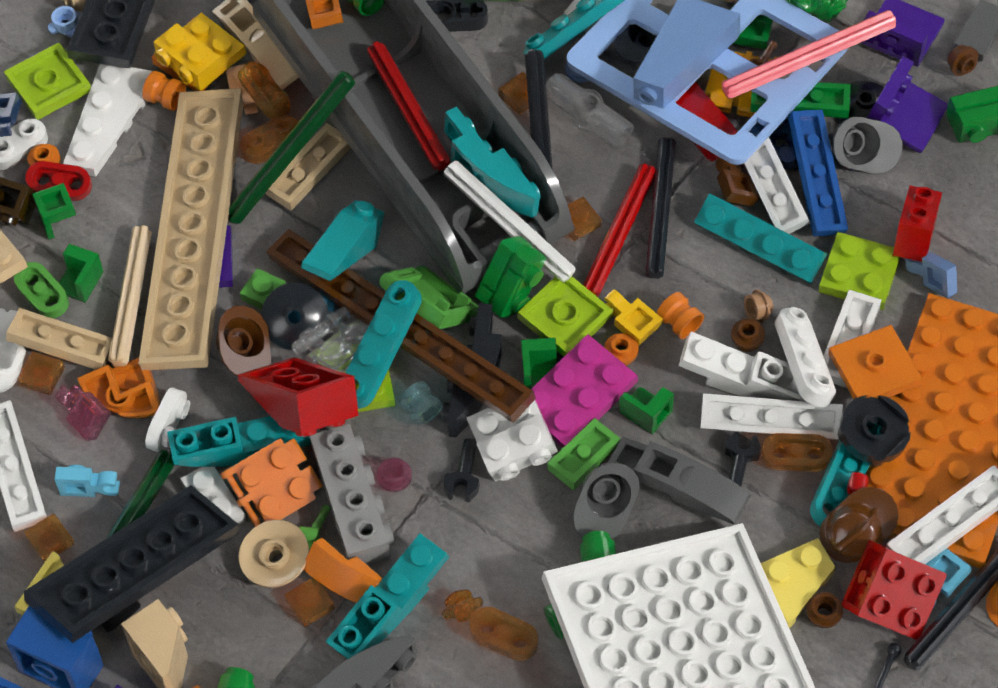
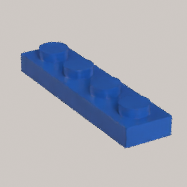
M823 110L792 111L788 116L813 237L837 235V232L845 234L848 230Z

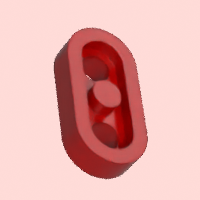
M39 161L32 164L26 172L27 185L36 192L64 183L72 201H79L86 198L92 190V180L88 172L80 166ZM42 177L50 178L47 184H39ZM76 181L81 182L80 188L71 189L72 183Z

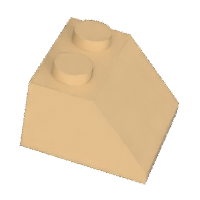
M157 599L121 623L132 655L156 687L181 688L188 659L184 642L188 638L181 628L183 622L177 612L172 607L166 609L160 600Z

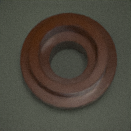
M959 45L955 47L947 59L951 72L956 76H963L972 72L977 65L978 52L971 46Z
M739 320L731 329V340L741 351H754L764 342V327L756 320ZM743 332H752L753 334L745 335Z
M823 592L809 600L806 614L809 621L815 626L831 628L840 622L843 615V606L836 596ZM825 608L828 609L831 614L821 615L819 614L818 610Z

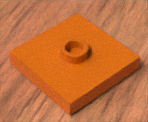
M892 325L829 347L828 354L853 399L867 395L866 398H878L879 395L891 397L922 385L923 378Z

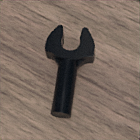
M736 431L727 439L725 454L733 459L729 479L742 487L746 465L748 462L759 460L761 445L758 437L753 435L748 449L739 448V432Z
M464 439L458 470L451 474L447 473L444 476V489L449 500H452L454 489L457 485L466 486V502L468 503L478 494L480 487L479 479L471 474L477 447V441L474 439Z

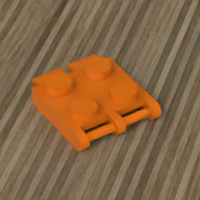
M280 438L220 474L223 480L227 479L239 499L236 503L239 508L243 506L255 527L261 524L249 504L251 500L264 522L282 520L315 500L316 496L313 492L323 487L311 465L301 471L297 465L307 458L295 438L285 444ZM236 473L238 479L240 480L248 495L245 496L243 494L242 490L240 489L239 485L234 479L233 474Z

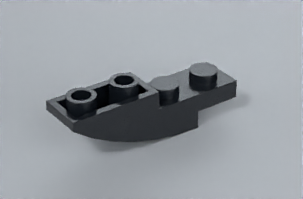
M479 303L477 316H471L469 336H474L473 345H467L466 347L500 368L503 353L502 334H492L493 305ZM447 380V393H451L450 403L444 402L442 422L448 423L449 437H457L469 425L467 417L478 413L484 403L450 380Z

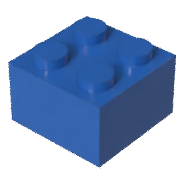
M31 606L27 608L6 641L19 673L51 688H90L104 666L92 631L71 643Z

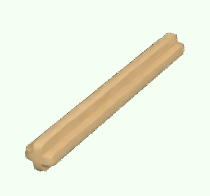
M145 225L141 227L135 226L132 229L108 357L109 362L114 367L126 366L129 362L152 232Z

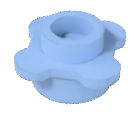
M69 6L56 8L51 15L52 23L48 25L49 32L51 34L61 33L72 37L81 12L75 11Z

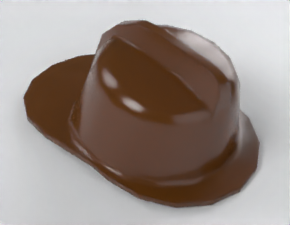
M233 306L226 310L219 321L216 346L227 369L238 377V374L271 365L269 331L262 315L246 306Z
M875 487L860 488L850 494L822 521L819 536L820 542L827 554L834 560L843 563L858 562L869 539L882 544L897 525L899 516L894 499L883 489Z

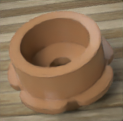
M759 289L754 290L752 294L746 295L744 298L746 316L748 319L759 320L760 322H765L769 319L770 314L773 312L771 297Z

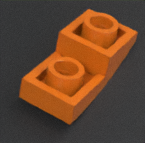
M323 538L313 542L305 559L306 566L303 570L331 591L355 603L360 600L371 585L376 587L382 580L359 557L355 556L347 560Z

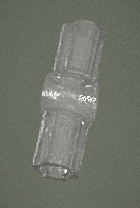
M555 73L546 84L547 99L572 116L578 129L594 132L614 148H621L628 142L629 137L634 132V125L605 105L599 92L592 89L584 90L562 73Z

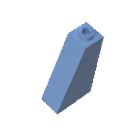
M677 0L633 78L634 99L646 105H654L664 109L737 40L740 35V13L701 0Z

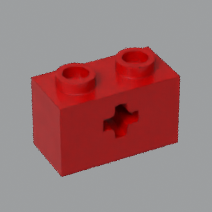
M909 186L898 225L893 256L922 262V258L928 255L943 192L935 191L928 187Z

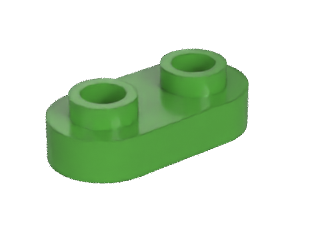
M28 262L26 269L14 275V282L18 291L40 315L53 319L60 317L67 311L69 306V299L64 288L43 265L37 262ZM32 281H38L34 285H29ZM52 302H57L53 306H48Z

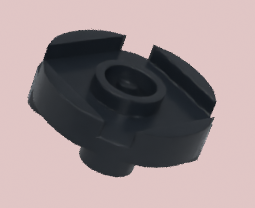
M867 395L860 396L851 401L844 410L837 435L845 448L853 456L865 461L870 466H881L883 463L890 462L900 456L907 446L911 432L909 433L908 426L909 418L905 410L888 397L879 395L878 398H866ZM866 424L871 426L879 424L882 427L880 430L881 435L870 433Z

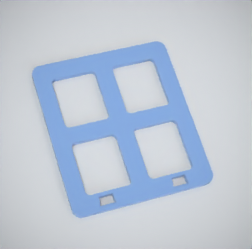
M625 0L604 15L568 52L567 65L574 72L728 163L739 165L745 163L844 55L848 48L820 60L824 63L815 72L808 66L792 72L786 79L778 78L752 89V92L767 101L735 135L723 132L676 104L679 98L707 69H714L731 78L757 67L756 64L728 48L664 109L654 105H646L634 99L633 78L598 58L629 25H638L653 35H658L669 15L652 6L650 3L653 0ZM738 0L731 9V11L740 13V34L758 15L767 16L811 42L839 31L785 0ZM758 122L765 127L755 137L749 131Z

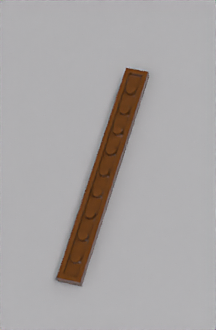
M290 229L266 251L272 261L368 326L370 325L385 292L349 268L331 281L302 269V262L314 245ZM416 313L400 345L402 349L512 423L536 399L534 391Z

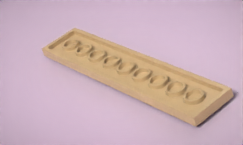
M241 88L179 92L138 362L142 370L208 367L243 111V91Z

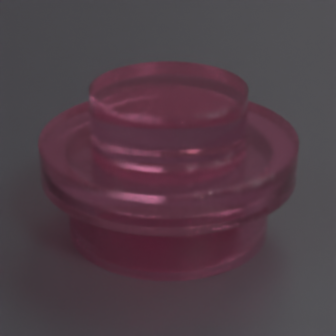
M389 458L379 466L377 480L383 489L390 492H398L408 487L412 480V471L408 463L402 459Z

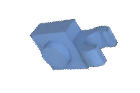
M928 252V255L922 258V262L905 258L906 269L911 273L922 276L924 286L946 298H950L957 293V271L955 264L932 252Z

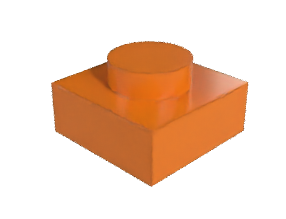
M305 0L312 30L344 22L339 0Z

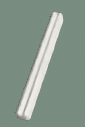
M454 161L447 166L444 176L511 237L521 236L532 245V248H536L546 256L543 266L561 282H565L572 277L576 270L575 267L462 164Z

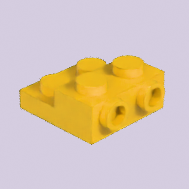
M202 12L184 27L176 23L153 41L156 51L154 55L157 61L165 68L170 67L177 73L181 81L187 85H193L199 91H202L246 55L245 45Z

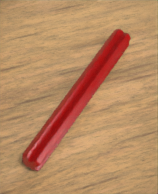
M378 41L373 42L367 48L368 56L432 168L438 171L445 170L450 164L449 156L386 46Z
M645 163L639 165L583 283V286L597 297H599L655 178L656 170L653 166H648Z

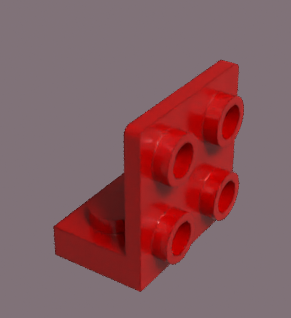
M869 539L841 604L843 608L861 618L918 640L947 575L938 569L899 554Z

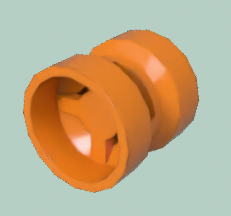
M152 71L144 83L142 97L145 101L153 104L159 102L165 109L176 111L179 92H186V84L176 78L170 80L164 73L159 71Z
M681 292L673 293L667 297L657 310V314L663 318L662 322L670 324L672 331L680 339H686L691 331L695 333L704 321V314L698 308L691 307L688 299Z

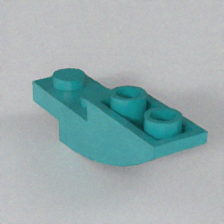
M458 107L446 111L444 132L452 142L450 161H458L511 210L531 218L536 216L541 198L540 191L534 182H529L525 177L517 159L511 158L504 148L493 153L490 144L486 140H482L476 133L472 120L468 116L464 117Z
M271 416L237 423L236 417H231L167 432L174 465L189 467L234 466L280 438L284 444L295 438L300 447L311 445L310 436H297L295 432L281 428Z
M419 533L376 587L371 585L326 640V643L346 659H350L354 655L381 643L430 590L427 585L450 558L449 555Z

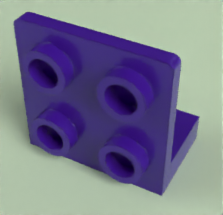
M885 0L877 13L869 10L864 20L890 10L896 17V27L861 43L900 60L904 56L913 61V65L916 67L922 62L945 21L940 16L901 0Z
M902 56L867 118L893 126L900 134L902 143L918 153H922L947 110L948 103L911 83L913 76L909 75L908 72L914 62Z

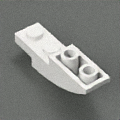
M692 331L686 337L678 366L707 377L706 385L742 397L805 401L798 392L787 362L760 351L753 357Z

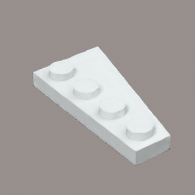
M105 64L99 65L63 164L80 166L88 172L89 176L96 177L116 149L117 140L123 132L127 133L133 124L132 119L135 114L147 104L148 101H145L142 97V90L147 77L152 72L151 70L132 67L129 69Z

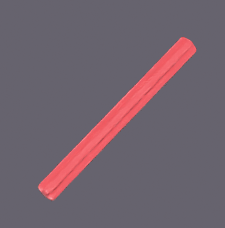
M890 10L884 11L722 82L723 93L728 99L734 98L896 27V17Z

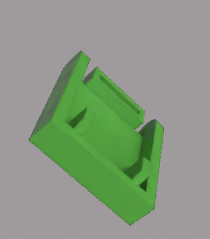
M426 266L387 272L380 278V286L386 291L396 281L406 280L414 284L422 297L417 314L439 329L468 323L471 316H476L478 313V305L471 301L470 297L463 292L459 293L453 286ZM405 292L400 293L397 296V300L403 299Z

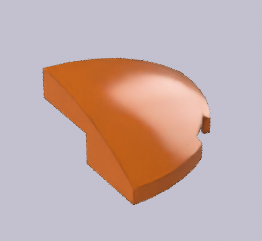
M139 357L129 361L126 366L112 369L109 365H106L77 378L84 393L98 407L103 410L108 409L124 418L154 416L161 404L152 371L141 369L138 364Z

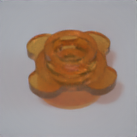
M467 589L455 591L446 598L445 606L447 609L443 610L442 616L444 619L453 618L458 622L468 621L475 616L476 609L483 605V600L481 597L474 598L471 591Z

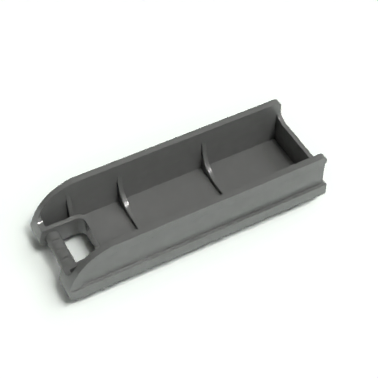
M258 0V2L252 4L254 17L316 100L340 71L348 72L355 79V85L328 117L459 293H466L480 285L501 240L511 238V236L506 234L478 250L466 234L464 229L488 215L444 176L445 170H434L367 54V48L373 42L378 41L386 46L449 158L451 156L452 142L444 132L445 112L458 107L464 117L468 116L472 120L476 133L482 140H486L490 144L493 153L504 148L511 158L517 159L528 181L534 182L538 187L541 195L538 214L531 218L518 213L521 219L549 244L574 231V224L572 223L567 201L545 156L425 0H385L381 9L370 16L362 15L356 10L354 4L349 3L347 0H339L344 22L313 30L305 0Z

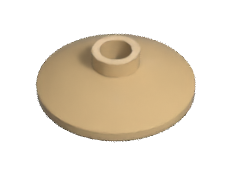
M270 520L254 527L241 543L239 550L241 570L252 583L265 588L284 586L296 579L305 568V559L309 553L308 541L304 533L296 525L288 521ZM275 555H283L279 561L272 563Z

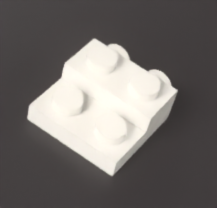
M535 400L514 423L490 407L467 417L487 470L495 482L512 479L520 473L521 469L530 465L538 466L544 464L551 459V455L558 452Z

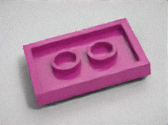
M587 334L531 390L534 391L535 401L552 439L564 448L594 418L599 420L617 403L620 396L624 392L627 393L638 382V376Z

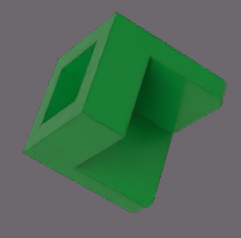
M64 183L33 193L38 215L48 240L53 239L55 236L51 224L76 216Z
M68 244L63 252L67 270L59 284L64 288L68 297L86 303L104 273L98 253Z
M556 338L521 340L524 385L529 389H532L557 364Z
M639 387L632 395L624 392L619 398V413L653 435L673 412L674 393L664 387L656 395L642 387Z

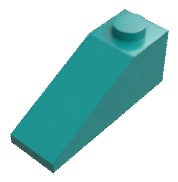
M355 200L340 211L304 259L301 268L326 280H333L377 247L385 212L374 208V205L367 201Z

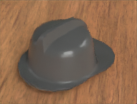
M851 117L839 124L834 132L828 135L835 158L841 165L850 169L872 174H882L891 170L898 163L902 154L903 143L900 134L893 126L885 122L864 117Z
M611 462L595 468L585 477L573 513L574 527L582 538L585 534L592 531L608 532L611 539L620 534L627 522L640 489L639 479L633 469L622 463Z

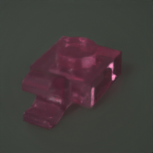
M76 384L71 387L70 391L64 385H61L55 398L70 411L66 420L86 441L96 440L111 412L91 392H84Z

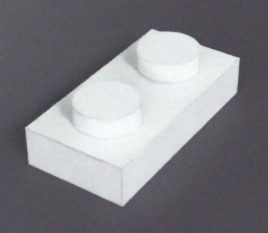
M201 467L180 478L184 489L192 485L238 524L246 521L244 512L241 507L239 508L235 498L215 467Z

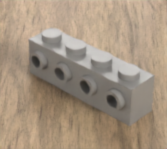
M350 424L311 435L312 452L346 559L349 560L357 556L367 565L391 559L389 545L395 544L390 524L383 525L380 515L385 514L380 494L373 495L370 485L375 484L370 464L363 465L361 456L366 455L361 436L353 435Z

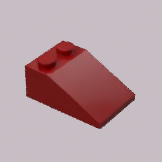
M296 357L238 374V381L281 428L295 432L297 436H311L317 433V429L326 426H342L345 424V420L359 416L355 378L353 375Z

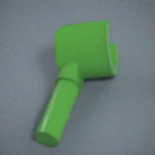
M328 505L322 506L315 521L312 523V527H299L308 541L309 548H311L314 541L320 539L322 524L331 510Z

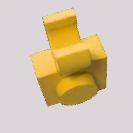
M614 289L604 297V300L608 302L606 304L614 310L613 317H616L614 326L622 333L633 337L637 341L638 346L662 326L663 318L639 298L630 304Z

